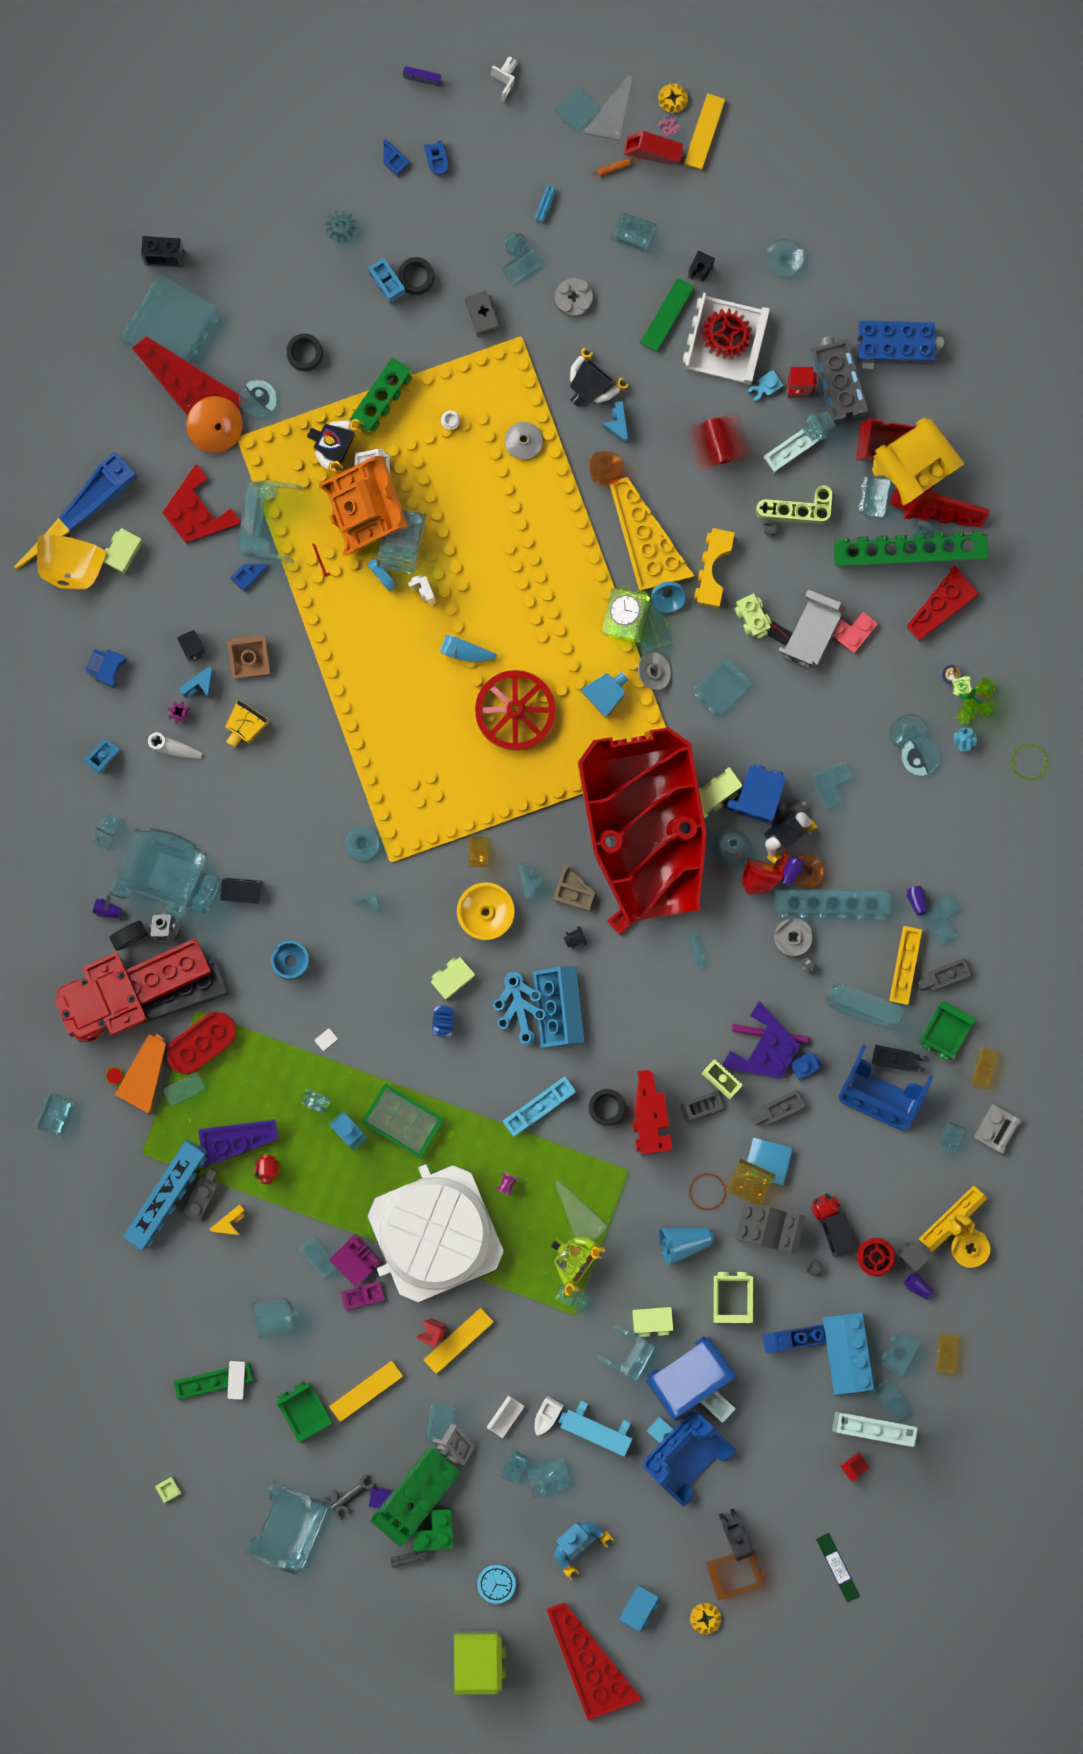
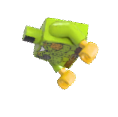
M572 1237L566 1244L556 1238L551 1245V1248L559 1253L554 1263L565 1286L566 1295L574 1297L572 1290L579 1292V1287L575 1286L574 1283L577 1284L595 1259H602L599 1252H605V1248L599 1247L590 1237Z

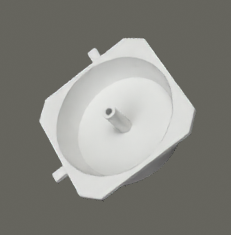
M426 1164L418 1167L422 1179L376 1197L368 1214V1219L387 1262L386 1265L376 1268L379 1276L391 1272L399 1294L417 1302L496 1270L504 1252L472 1174L455 1166H450L434 1174H430Z

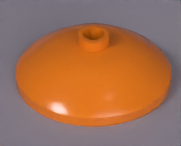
M210 396L198 401L191 408L186 421L187 434L192 443L200 450L208 453H221L230 449L240 438L243 428L242 416L237 406L230 400L220 396ZM219 423L220 428L215 430V425Z

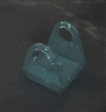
M615 1325V1329L636 1340L633 1349L622 1367L617 1366L600 1355L597 1359L637 1381L655 1346Z

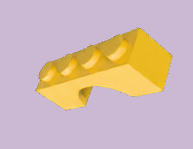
M712 528V532L707 533L705 544H709L708 551L703 552L702 562L705 563L704 570L700 569L698 581H701L700 588L695 590L694 599H697L696 605L719 609L723 587L714 580L712 566L717 559L731 553L735 532Z

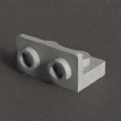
M450 1424L442 1440L434 1438L432 1441L437 1447L436 1450L443 1454L452 1465H465L475 1448V1445L454 1424Z

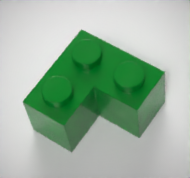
M451 1508L432 1509V1529L416 1530L413 1533L414 1551L454 1548Z

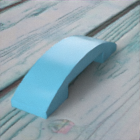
M564 1076L502 1122L514 1137L561 1104L576 1091Z

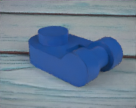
M442 140L437 141V144L433 145L425 144L424 149L431 172L437 176L445 174L448 170V161ZM439 151L440 155L432 156V152Z

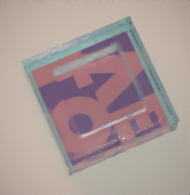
M673 112L656 122L667 139L682 130V126Z

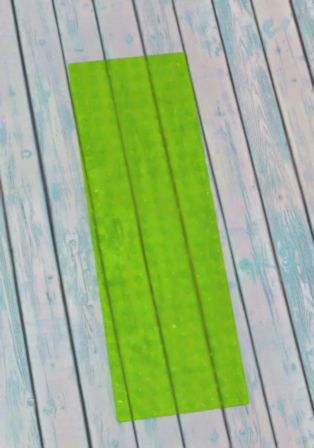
M195 1011L189 1027L204 1017L206 1013ZM236 1024V1036L232 1044L198 1071L191 1074H181L173 1069L144 1144L143 1155L170 1165L186 1140L189 1139L200 1146L198 1129L276 1119L277 1140L204 1168L203 1166L201 1168L198 1166L194 1173L199 1176L202 1174L206 1176L212 1167L218 1170L214 1180L220 1184L378 1242L368 1219V1214L376 1197L422 1179L418 1167L425 1164L430 1174L450 1166L458 1167L472 1174L504 1250L497 1269L476 1279L570 1314L577 1312L595 1260L577 1284L574 1283L575 1286L579 1287V1292L572 1290L574 1297L565 1294V1286L554 1263L559 1253L553 1250L551 1245L556 1238L566 1244L572 1237H590L599 1247L601 1246L627 1176L625 1168L525 1131H521L513 1137L503 1123ZM385 1083L444 1118L421 1159L361 1123ZM385 1096L380 1105L394 1112L398 1103ZM402 1106L397 1115L411 1123L416 1114ZM379 1108L373 1115V1118L385 1125L391 1117ZM342 1111L367 1137L354 1151L329 1125ZM419 1117L414 1126L428 1134L433 1124ZM394 1119L390 1128L404 1135L408 1126ZM412 1129L407 1138L420 1146L425 1136ZM261 1155L275 1156V1159L280 1163L279 1178L272 1181V1184H261L260 1180L254 1176L255 1161ZM503 1172L519 1178L512 1189V1196L496 1190L503 1178Z

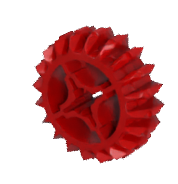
M720 309L719 314L714 311L713 317H707L708 322L703 323L704 329L701 330V333L704 335L702 341H708L704 347H711L709 353L711 354L715 351L716 358L722 354L723 360L727 358V355H729L730 359L734 358V354L740 357L741 352L745 353L746 347H749L751 344L749 340L752 339V334H750L752 327H746L749 324V320L743 321L744 315L738 317V311L731 314V309H728L726 313L723 309ZM721 322V330L712 333L713 326ZM729 322L735 324L737 327L731 326ZM724 331L730 333V336L726 337V335L723 334ZM741 335V342L733 346V338ZM716 341H721L725 346L720 345Z

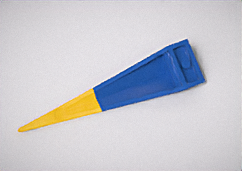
M116 452L112 453L100 463L78 495L44 535L65 536L124 493V489L138 477ZM38 542L14 566L15 570L20 569L37 556Z

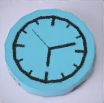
M496 1564L483 1569L478 1577L477 1587L483 1599L493 1604H499L509 1600L514 1594L516 1582L511 1570L506 1566Z

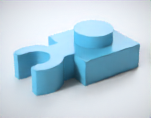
M772 370L758 379L757 383L759 386L750 387L748 393L752 391L758 393V396L753 399L756 402L760 400L763 393L769 397L783 388L784 385Z

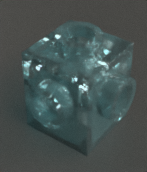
M826 409L818 414L816 412L809 414L803 424V430L811 441L816 439L820 441L828 437L836 425Z

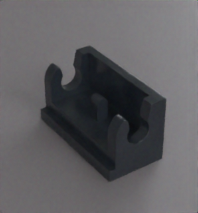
M698 250L689 268L688 278L693 280L697 272H702L701 282L705 281L710 270L714 268L715 258Z
M223 877L220 900L259 904L262 881Z
M845 1212L825 1218L824 1222L821 1221L833 1257L857 1249Z

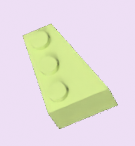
M730 767L723 774L710 780L711 782L699 788L704 820L708 817L707 813L711 810L718 811L724 806L723 802L728 799L734 800L740 795L739 791L742 789V784Z

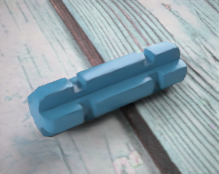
M547 186L545 189V195H543L535 215V220L543 223L545 221L546 214L552 203V197L556 193L554 187Z

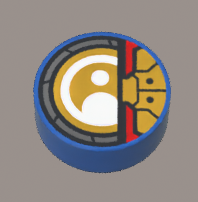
M948 665L942 671V679L947 684H956L961 678V671L955 665Z

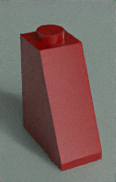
M641 131L627 137L624 155L672 165L680 162L682 159L683 144Z

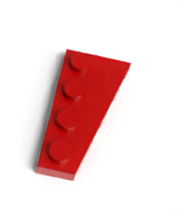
M926 490L913 499L904 513V519L920 518V521L925 522L931 519L939 520V523L944 524L956 522L957 525L981 527L989 516V509Z
M954 565L935 592L930 595L927 602L908 623L907 628L919 642L979 596V594Z

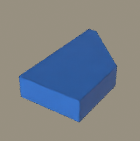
M383 140L384 165L398 177L410 165V161L388 140Z
M243 564L230 579L245 592L269 566L267 564Z

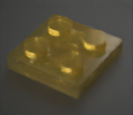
M740 1158L725 1191L751 1203L761 1205L775 1178V1174Z

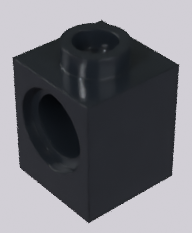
M195 630L177 637L188 661L191 659L196 661L203 657L202 654L205 651Z

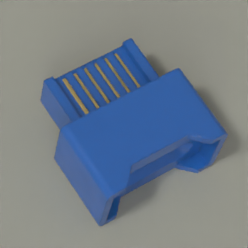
M94 649L85 671L95 675L97 682L115 688V676L120 665L125 664L127 658L111 650H107V653Z

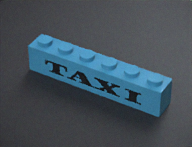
M189 1139L184 1142L124 1234V1239L140 1250H143L145 1247L149 1248L155 1240L153 1235L156 1231L160 1232L166 1223L163 1221L166 1215L170 1216L176 1208L174 1205L177 1198L181 1200L186 1192L185 1186L187 1183L191 1184L197 1175L194 1172L198 1166L201 1168L206 1162V1150Z

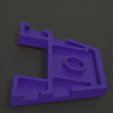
M758 1001L750 1016L767 1025V1028L748 1060L730 1050L722 1067L781 1079L800 1044L764 1004Z

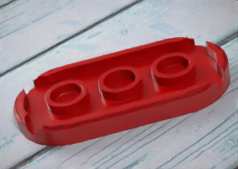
M222 1012L206 1014L170 1043L167 1051L169 1065L181 1074H191L198 1071L232 1044L236 1036L234 1021Z

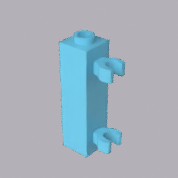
M582 1400L576 1412L568 1409L567 1413H562L559 1423H561L560 1428L625 1456L632 1441V1438L626 1436V1432L631 1424L630 1422L623 1419L618 1432L583 1416L588 1403Z

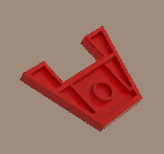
M197 464L194 465L162 512L185 543L242 524L231 508L215 519L193 490L208 480Z

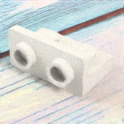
M422 575L413 577L411 582L408 583L411 591L419 590L423 601H427L429 605L437 603L427 577H422Z

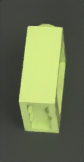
M718 1272V1276H713V1323H753V1276H749V1272H737V1276H729V1272ZM719 1281H747V1315H719Z

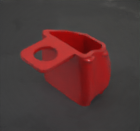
M783 851L778 866L747 858L746 866L742 873V885L748 895L766 894L783 879V872L789 857L787 851Z

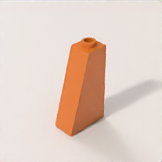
M156 1033L154 1036L148 1035L115 1093L116 1096L148 1114L152 1112L167 1049V1044L164 1043L165 1038Z

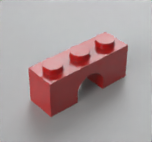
M790 367L787 378V398H810L817 384V372H813V367Z

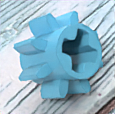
M960 728L958 733H954V746H957L961 751H970L972 746H976V733H973V730L970 728Z

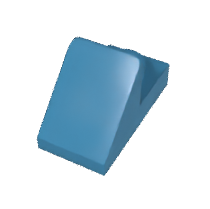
M623 401L615 402V408H612L613 420L617 419V421L603 423L602 427L623 443L628 442Z
M209 666L178 688L184 697L187 695L190 697L198 691L197 688L200 686L209 698L213 676L212 669Z
M104 738L83 762L96 772L104 773L107 765L119 753L120 749Z

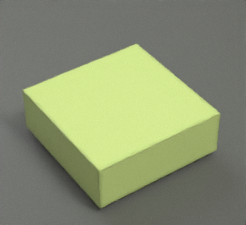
M173 1477L155 1486L164 1503L182 1494Z

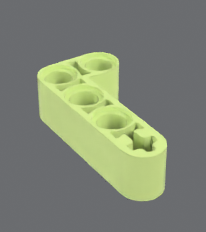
M825 485L818 487L814 495V503L761 500L757 504L756 514L763 520L825 524L831 515L832 491ZM826 492L828 498L822 500L819 498L818 493ZM763 506H767V513H763ZM774 506H776L775 515L772 514ZM786 507L789 513L781 515L779 508ZM805 509L808 515L801 517L798 514V510ZM817 511H825L827 517L822 519L817 516Z

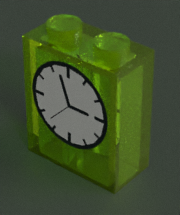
M619 587L618 590L612 589L601 633L610 638L642 643L653 599L647 595V592L640 590L633 593L623 587Z

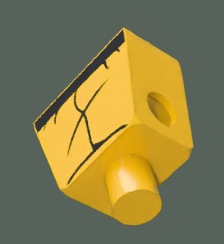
M238 699L225 727L231 732L226 743L233 748H236L241 740L249 744L269 724V719Z

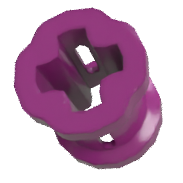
M503 1172V1178L496 1190L512 1196V1189L519 1178Z

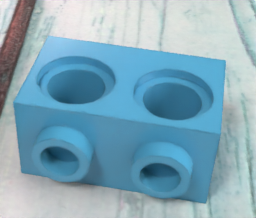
M385 258L368 267L370 276L389 304L405 294L404 286Z

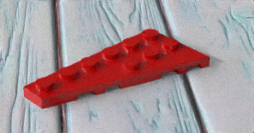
M565 1602L546 1609L587 1721L642 1700Z

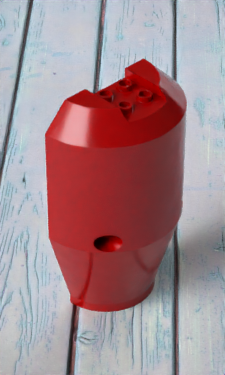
M669 727L646 731L643 736L631 738V742H627V738L613 741L612 737L593 740L577 762L593 854L624 915L625 924L701 910L700 894L707 832L691 743ZM683 823H685L688 827V831L686 834H684L681 831V825ZM607 837L611 840L610 847L605 843Z

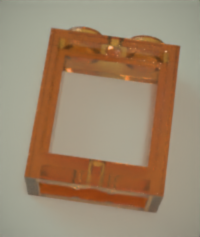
M754 1551V1555L748 1557L756 1582L725 1593L715 1565L736 1559L734 1553L706 1562L718 1601L763 1586L762 1581H765L762 1569H757L756 1562H759L756 1551Z

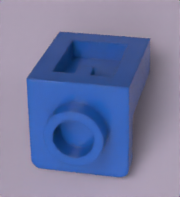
M812 1052L790 1062L798 1080L819 1070V1065L821 1064L817 1054L813 1055Z

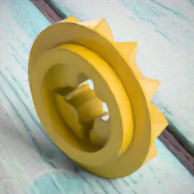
M669 83L660 90L658 102L664 111L678 113L686 107L688 94L685 88L678 83ZM671 91L675 96H679V98H676L675 105L671 99L668 100Z
M701 1603L692 1610L690 1622L698 1633L711 1634L719 1628L721 1614L713 1604ZM703 1610L707 1616H714L709 1620V1627H707L705 1622H697V1620L703 1618Z

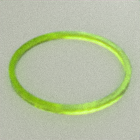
M1032 743L1020 745L1015 749L1011 757L1013 771L1017 776L1026 780L1040 777L1045 772L1048 764L1045 751L1040 746ZM1027 745L1039 748L1046 760L1042 773L1033 778L1021 776L1013 766L1015 752Z

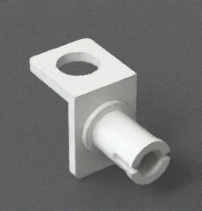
M512 57L507 58L501 69L496 66L491 68L490 75L507 84L502 92L501 101L505 100L514 85L515 77L511 73L518 65L516 59H513L511 62Z

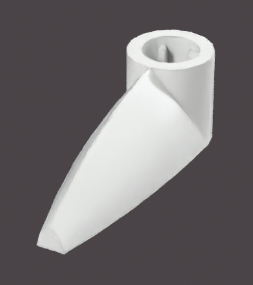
M152 733L148 738L149 746L156 752L184 758H202L203 753L165 737L161 733ZM160 738L162 743L155 746L153 740Z

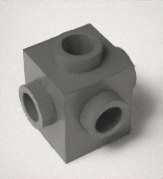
M162 912L160 915H153L149 925L150 937L156 943H175V935L179 929L176 919L166 912Z

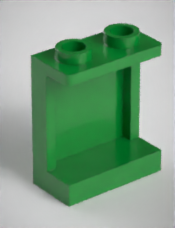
M942 1000L919 1039V1042L922 1043L921 1047L930 1052L932 1049L939 1053L938 1056L946 1061L949 1059L953 1060L976 1019Z
M304 1381L294 1387V1392L289 1394L286 1391L279 1395V1400L275 1402L292 1429L298 1443L333 1423L311 1383L305 1384Z

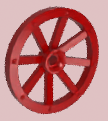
M521 670L505 671L489 679L481 688L475 704L476 721L482 734L492 744L506 750H525L540 743L550 732L555 719L554 698L548 686L539 677ZM512 678V700L510 701L494 685L502 680ZM518 678L526 679L536 684L520 701L518 700ZM540 689L548 702V707L524 706ZM489 690L506 704L504 707L482 708L484 698ZM517 706L519 710L513 712L512 707ZM524 712L549 713L544 728L540 731ZM506 713L497 725L489 731L484 723L482 714ZM510 719H512L513 743L505 742L495 737L496 733ZM518 719H521L537 736L528 741L518 743Z

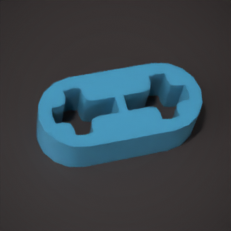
M375 558L367 564L389 592L397 586Z

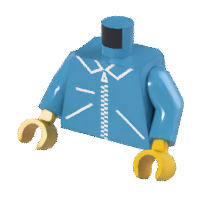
M592 1521L576 1522L556 1541L557 1548L554 1552V1557L570 1580H573L571 1578L573 1572L579 1575V1571L570 1563L593 1541L599 1538L605 1547H609L606 1543L607 1540L614 1542L609 1532H604Z

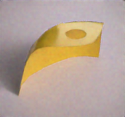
M59 535L38 536L37 566L42 579L63 589H87L94 583L106 556V552L102 548L85 541ZM65 574H70L71 578L65 577ZM65 581L68 582L69 585H60L57 582Z

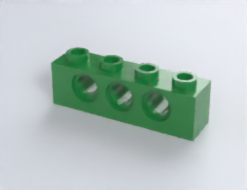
M392 357L350 417V421L357 419L363 422V425L359 424L357 427L368 435L372 431L375 432L380 425L379 420L381 417H386L389 413L392 401H397L402 393L400 391L401 388L410 383L413 377L411 376L412 370ZM390 378H397L398 383L392 386L388 384V380ZM380 393H385L388 397L385 401H380L377 399V396ZM371 408L377 411L376 415L372 417L366 414Z

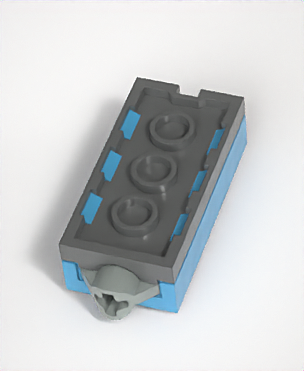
M831 336L824 337L818 347L811 349L810 356L814 370L817 372V381L830 426L845 422L846 417L851 416L853 420L867 416L868 408L848 339L837 341Z

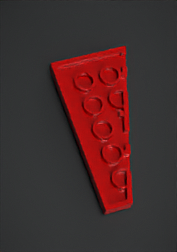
M147 336L132 347V350L187 416L191 408L198 401L210 396L224 397L234 403L238 409L249 401Z

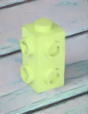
M753 593L737 601V607L734 609L738 618L742 617L744 620L743 628L746 634L751 635L752 639L755 637L760 639L768 635L767 631L770 630L772 622L768 614L764 615L761 609L763 604L760 598H756Z

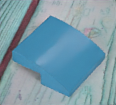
M753 1138L744 1175L784 1186L794 1148Z

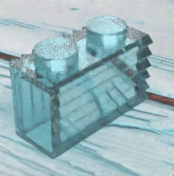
M52 1092L50 1095H46L42 1103L45 1106L42 1113H38L35 1123L38 1124L36 1128L60 1137L74 1101Z

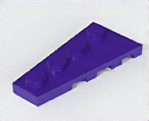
M276 1119L198 1129L200 1146L207 1151L205 1155L207 1160L203 1168L278 1139Z

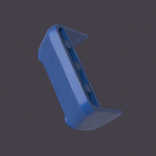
M863 1044L840 1091V1102L898 1130H907L926 1097L933 1076H929L924 1087L912 1083L907 1085L905 1090L870 1075L872 1070L871 1064L861 1059L866 1045Z

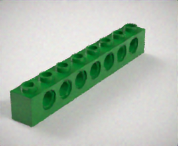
M972 531V535H964V532H953L952 536H945V533H933V537H926V534H914L913 538H907V535H895L893 539H888V536H876V539L869 540L867 536L857 537V540L849 541V537L838 538V541L834 542L835 566L987 559L989 557L988 534H983V531ZM966 540H970L974 543V548L966 550L963 543ZM947 541L953 542L955 545L954 550L947 551L944 548V543ZM908 543L916 545L917 549L914 553H909L906 550ZM926 543H934L936 549L933 552H928L925 549ZM889 544L896 545L897 552L895 554H890L887 551ZM875 545L878 548V553L871 555L868 552V547ZM856 546L859 549V554L852 556L849 553V547Z

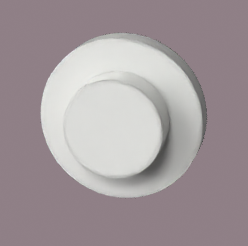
M446 411L441 417L442 426L448 430L457 428L460 423V417L454 411Z

